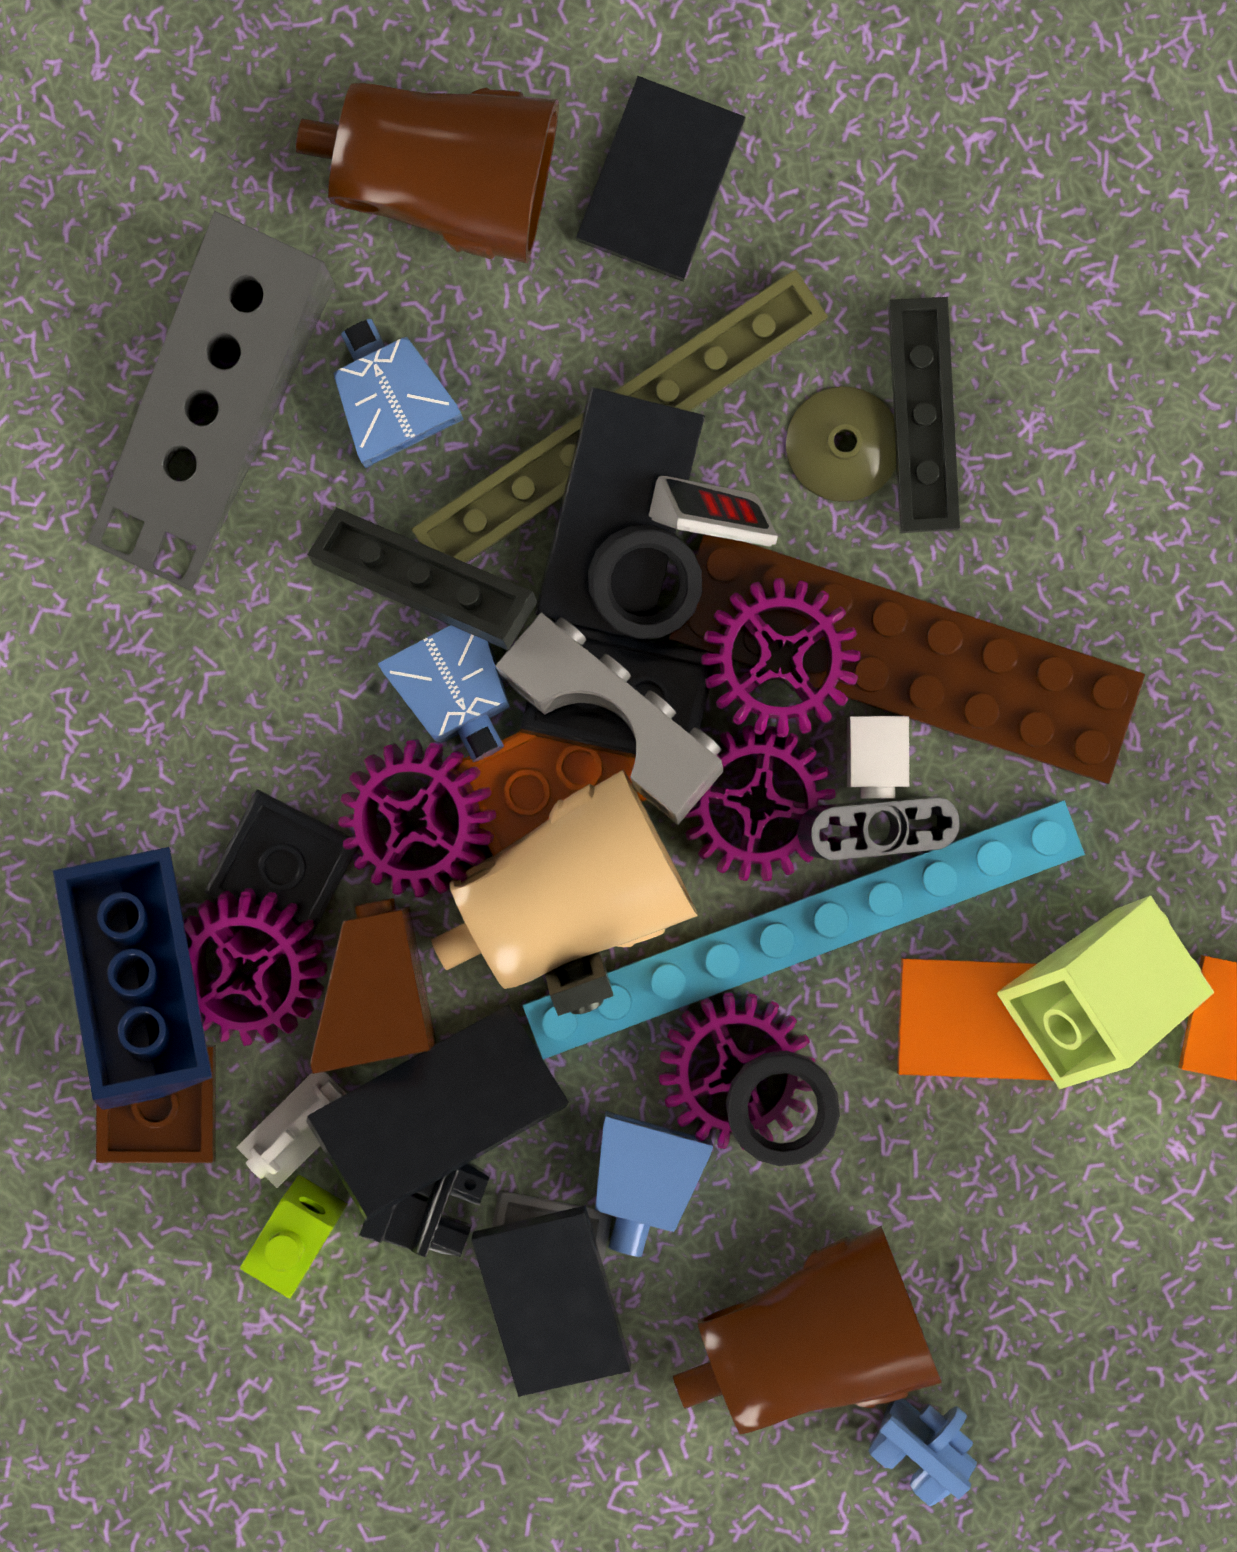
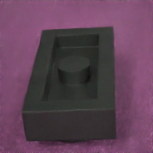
M601 951L568 962L545 974L549 994L558 1016L568 1012L572 1014L590 1012L598 1008L604 999L614 996Z

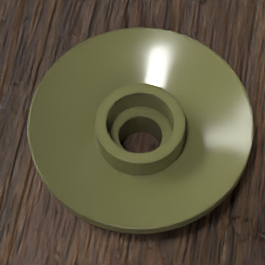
M832 387L814 394L795 412L787 431L786 453L794 475L809 491L831 501H855L875 493L889 480L897 466L894 416L892 412L875 395L855 387ZM839 432H849L854 436L856 445L852 451L841 452L835 447L834 437Z

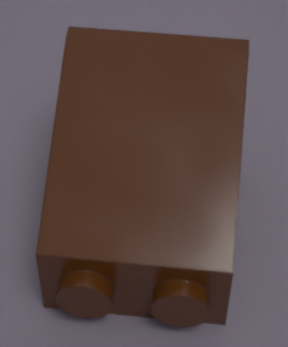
M394 898L355 906L357 917L343 921L310 1061L312 1074L430 1051L436 1043L410 907L396 909Z

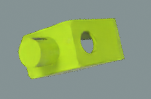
M299 1174L278 1203L239 1269L291 1299L348 1203ZM301 1202L311 1205L312 1207L317 1209L321 1214L311 1211L310 1209L305 1207Z

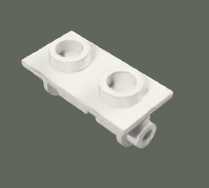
M326 1072L311 1073L236 1147L248 1159L246 1165L260 1179L266 1177L278 1188L320 1146L306 1122L307 1115L347 1093Z

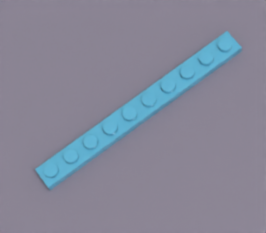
M1062 800L953 841L943 849L921 853L609 971L607 974L614 996L604 999L598 1008L584 1014L568 1012L558 1016L550 994L524 1003L522 1006L542 1059H546L1083 856L1085 853L1066 803Z

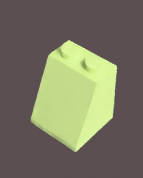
M1150 895L1113 910L997 992V995L1058 1088L1063 1089L1131 1067L1207 1000L1214 991L1201 973L1197 962L1190 956L1171 927L1167 916L1160 910Z

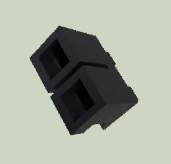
M469 1162L421 1189L418 1193H414L369 1220L364 1221L359 1236L379 1243L385 1241L401 1246L423 1257L427 1256L429 1249L441 1254L461 1257L472 1225L444 1215V1208L449 1195L480 1205L491 1174Z

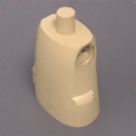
M622 770L596 786L588 784L566 799H559L553 806L547 821L496 855L484 860L480 865L467 869L466 874L468 878L465 881L458 882L454 879L450 881V891L465 923L431 939V942L441 964L446 970L482 953L499 984L504 989L530 982L573 960L615 946L632 947L636 943L663 934L665 928L697 917L698 913L642 801L633 788L627 774Z

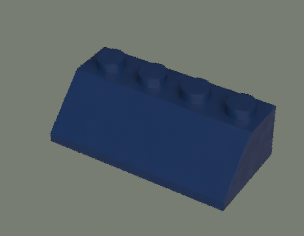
M166 847L52 870L93 1101L102 1110L162 1098L213 1078L170 848Z

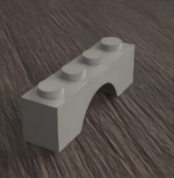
M540 613L495 665L500 678L544 715L565 705L590 703L607 708L622 718L636 739V759L630 776L633 788L678 825L723 773L722 760L717 757L721 748L700 729L694 727L688 733L671 718L676 714L675 710L659 695L649 690L643 696L627 683L631 677L630 673L611 656L604 654L600 659H597L582 645L587 639L567 620L560 617L554 623L543 613Z

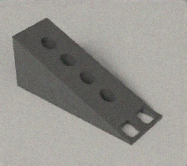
M214 210L97 519L86 541L87 543L192 591L336 285L323 261ZM254 295H263L262 303L256 310L248 313L242 312L243 305L247 299ZM240 347L241 355L237 364L230 369H218L220 354L227 348ZM206 399L217 400L219 410L215 420L209 425H195L193 412L197 404ZM179 452H193L197 462L196 471L193 476L186 481L173 480L169 474L170 460ZM116 508L144 521L137 543L130 554H124L102 542V537ZM167 532L197 546L189 568L182 579L175 578L154 566L155 559Z

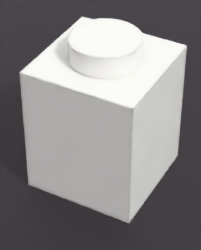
M859 716L846 718L847 787H860V799L895 798V787H910L909 716Z

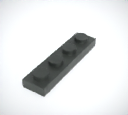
M948 297L890 299L888 302L900 533L959 530L960 515Z
M337 507L307 554L313 565L506 650H509L537 603L531 590Z

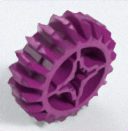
M776 578L772 586L773 597L768 598L765 597L762 585L759 582H755L750 586L754 603L747 605L741 595L734 593L730 596L729 600L738 614L734 618L722 610H717L713 618L717 623L727 628L724 635L715 631H707L705 633L704 641L720 646L719 654L708 653L702 655L701 664L705 666L719 665L721 674L708 677L705 680L706 687L715 688L724 683L729 692L719 697L716 701L717 707L723 709L735 699L742 707L734 714L732 721L740 725L746 720L749 712L758 715L754 724V733L762 735L764 733L768 718L776 719V733L778 737H786L788 735V719L796 718L797 726L802 734L811 731V723L807 713L813 710L819 720L827 723L832 719V715L823 702L828 698L833 703L844 706L848 701L846 695L835 688L837 682L846 685H854L857 682V675L841 670L842 662H857L861 658L859 651H842L841 642L849 641L856 637V630L852 627L837 633L833 624L841 620L845 616L846 611L843 607H838L826 616L820 610L829 598V594L825 591H821L815 597L812 604L804 601L803 599L808 590V584L804 581L797 583L793 597L785 596L784 579ZM772 610H786L800 614L812 623L793 636H783L777 634L769 624L766 625L759 614ZM744 625L753 636L752 639L759 649V658L757 664L737 680L732 665V648L738 631ZM762 634L765 635L771 644L779 642L780 649L785 643L791 647L800 639L805 640V643L794 651L795 655L789 660L793 667L792 672L799 682L790 672L782 674L781 667L776 673L769 670L761 677H756V673L767 665L766 662L772 656L768 649L769 644ZM823 637L828 650V669L822 685L816 690L803 668L802 659L806 650ZM777 679L783 681L792 691H795L803 703L789 707H775L757 701L749 693L762 683Z
M746 725L742 728L744 744L739 746L735 745L733 736L728 731L720 734L721 743L726 751L720 756L717 754V757L722 760L723 768L739 757L757 754L752 778L741 789L711 786L696 803V807H693L684 817L698 816L700 823L699 826L690 828L685 832L688 840L697 839L703 834L709 840L707 844L701 847L698 855L704 860L710 857L716 849L722 852L723 855L716 866V870L720 873H725L729 869L733 859L740 861L738 879L747 881L750 876L751 864H760L761 879L763 881H771L773 872L770 863L779 861L782 871L786 875H791L795 870L793 863L788 857L790 854L796 852L807 863L813 860L814 857L807 854L799 843L798 829L781 846L769 851L757 852L763 828L771 819L776 817L801 820L802 816L809 809L818 806V800H831L836 797L834 789L827 788L817 791L814 782L827 777L830 774L826 766L819 767L810 773L805 766L814 759L817 751L813 747H809L799 757L792 754L791 752L798 742V736L794 733H790L785 738L782 747L774 745L777 735L776 727L774 726L766 727L763 743L755 742V733L751 725ZM775 758L786 764L796 774L803 788L805 803L784 799L775 792L772 785V770ZM761 773H764L762 788H765L764 798L772 800L773 804L786 806L787 810L772 809L769 815L762 812L764 819L756 820L754 832L751 834L752 819H750V809L741 806L739 802L727 800V796L743 797L745 792L753 795L751 787L759 786ZM709 803L730 807L740 814L742 819L740 849L729 844L717 832L711 820ZM820 831V840L827 841V835Z
M418 739L406 742L404 754L396 743L389 744L383 748L384 760L376 754L369 755L364 759L365 767L369 774L356 771L349 777L352 785L360 793L346 792L342 794L340 799L341 803L354 809V814L344 815L339 818V826L344 828L354 827L355 831L354 836L343 841V847L348 850L360 846L364 854L354 862L355 868L361 870L374 864L376 869L372 874L371 882L376 886L382 884L391 875L393 894L400 895L404 893L410 882L415 897L426 896L430 888V882L439 894L450 890V876L458 882H463L468 878L466 874L468 867L465 862L478 866L485 860L482 851L473 843L488 845L493 842L494 835L488 830L479 828V824L494 820L496 812L492 809H480L478 803L491 796V790L489 787H482L476 791L473 790L470 782L478 778L480 770L474 766L461 774L458 771L464 757L461 752H452L442 762L443 745L440 742L430 743L425 754H423L422 745ZM400 772H419L432 777L429 784L421 788L416 796L407 794L402 790L394 792L385 786ZM448 793L453 797L458 810V835L454 833L456 826L451 824L443 813V803ZM377 803L380 804L378 810L388 818L391 824V834L386 843L381 837L377 825ZM424 804L422 810L426 816L421 820H427V825L409 834L413 827L409 824L408 820L414 817H407V811ZM418 841L425 842L432 847L441 845L450 851L440 862L432 864L413 863L403 859L405 853L412 849Z
M246 888L241 893L239 903L230 891H224L218 896L217 906L209 900H205L197 907L199 917L189 915L184 920L200 1011L205 1015L202 1018L204 1031L208 1030L213 1023L220 1025L219 1039L221 1042H227L235 1030L239 1031L243 1046H249L253 1043L257 1031L267 1044L274 1042L278 1037V1028L287 1034H291L298 1027L297 1017L308 1019L314 1011L310 1000L319 999L324 992V986L315 979L324 976L327 972V964L321 960L311 959L324 949L323 941L317 939L306 941L305 936L314 927L313 920H304L297 926L291 919L297 912V905L290 903L282 912L275 909L277 903V894L275 892H269L260 905L257 904L253 888ZM233 926L254 927L268 933L272 938L265 941H256L249 938L241 928L235 930ZM210 937L218 945V949L215 952L222 962V972L213 981H211L206 967V949ZM284 953H286L291 967V985L287 997H284L277 988L280 981L274 972L275 961ZM266 955L254 974L252 970L248 975L241 972L234 978H230L238 969V965L242 960L243 964L248 959L255 962ZM241 994L246 996L254 1006L261 1004L262 1007L242 1006L230 1001L225 996Z
M725 992L723 994L725 1010L715 1013L713 1003L709 998L702 999L700 1002L701 1007L707 1017L698 1022L693 1013L688 1010L684 1011L681 1017L684 1023L691 1028V1031L687 1036L673 1028L667 1033V1037L672 1042L681 1046L679 1053L671 1050H662L659 1056L662 1062L676 1065V1071L664 1072L659 1075V1083L661 1085L678 1084L679 1087L678 1091L670 1093L665 1097L666 1106L668 1108L676 1107L685 1102L688 1107L678 1116V1124L681 1127H685L696 1117L699 1118L701 1122L696 1129L695 1137L700 1141H704L708 1137L712 1127L719 1129L717 1146L721 1149L727 1148L730 1132H732L728 1117L709 1110L698 1098L706 1094L712 1095L722 1091L729 1092L733 1078L723 1080L720 1074L721 1069H728L724 1063L728 1057L723 1045L728 1044L733 1056H737L741 1063H747L764 1053L777 1051L795 1053V1051L806 1047L810 1043L806 1034H800L791 1039H788L786 1036L797 1023L793 1015L784 1017L778 1024L772 1021L779 1008L778 1003L771 1000L765 1006L762 1015L756 1013L757 996L753 993L746 995L744 1010L735 1009V999L732 992ZM743 1023L756 1026L771 1035L777 1043L752 1051L743 1050L736 1046L726 1025ZM710 1032L718 1051L717 1063L710 1071L702 1074V1077L689 1082L688 1068L691 1055L700 1040ZM807 1056L813 1062H815V1059L812 1056ZM785 1073L779 1093L765 1108H763L758 1097L756 1087L751 1092L748 1102L749 1120L754 1129H759L760 1135L765 1139L774 1140L772 1132L767 1126L773 1120H776L785 1131H789L793 1127L790 1119L783 1113L787 1106L799 1113H804L807 1109L806 1103L793 1096L795 1089L806 1092L813 1091L810 1085L800 1077Z

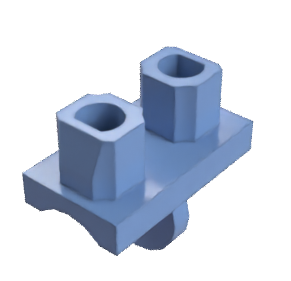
M904 1398L890 1402L886 1408L881 1426L873 1437L869 1448L870 1455L885 1468L893 1469L906 1455L916 1462L920 1468L912 1475L910 1486L913 1492L928 1506L935 1505L950 1493L959 1500L970 1490L971 1483L969 1478L977 1465V1462L966 1453L971 1448L973 1442L960 1431L967 1415L958 1406L953 1407L943 1416L930 1404L926 1405L919 1412Z

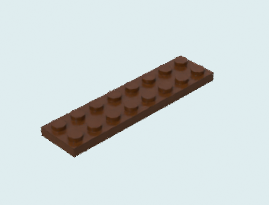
M703 535L696 556L702 571V594L695 613L680 629L671 633L669 640L708 653L719 654L720 646L704 641V636L707 631H715L724 635L727 628L717 623L713 618L717 610L725 611L733 618L738 614L729 600L731 595L738 593L743 597L747 605L754 603L750 592L751 584L759 582L763 587L765 597L768 598L773 597V581L776 578H782L785 582V596L793 597L797 583L804 581L808 584L804 601L812 604L815 597L821 591H825L829 594V598L820 610L826 616L838 607H843L846 611L845 616L833 624L837 633L852 627L856 630V637L849 641L841 642L842 651H859L861 658L857 662H842L841 670L857 675V682L854 685L837 682L835 686L848 699L899 716H909L911 720L1104 784H1110L1143 684L1144 673L748 542ZM772 610L759 614L766 625L769 624L777 634L783 636H793L812 623L804 616L786 610ZM744 625L738 631L732 648V661L754 667L759 658V649L752 639L753 636ZM762 634L769 644L768 649L772 656L766 662L767 665L761 670L766 672L771 670L776 673L781 667L782 674L790 672L799 682L792 672L793 667L789 660L795 655L794 651L805 643V640L800 639L791 647L785 643L780 649L779 642L771 644L765 635ZM823 637L806 650L802 659L803 668L810 678L809 681L817 689L822 685L828 669V650Z

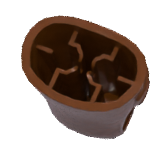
M352 83L345 97L339 125L301 119L296 138V153L332 160L328 186V198L331 204L362 213L384 216L443 236V240L458 253L464 251L491 260L498 256L528 264L536 239L558 124L559 101L558 99L524 97L522 92L490 90L489 88H481L473 91L471 94L421 93L376 84Z
M882 1226L853 1239L846 1236L821 1250L814 1249L803 1263V1268L782 1282L746 1301L726 1307L699 1319L697 1323L710 1362L673 1375L678 1395L685 1409L723 1395L739 1434L763 1429L814 1410L843 1407L857 1404L864 1408H875L876 1405L908 1397V1392L942 1383Z

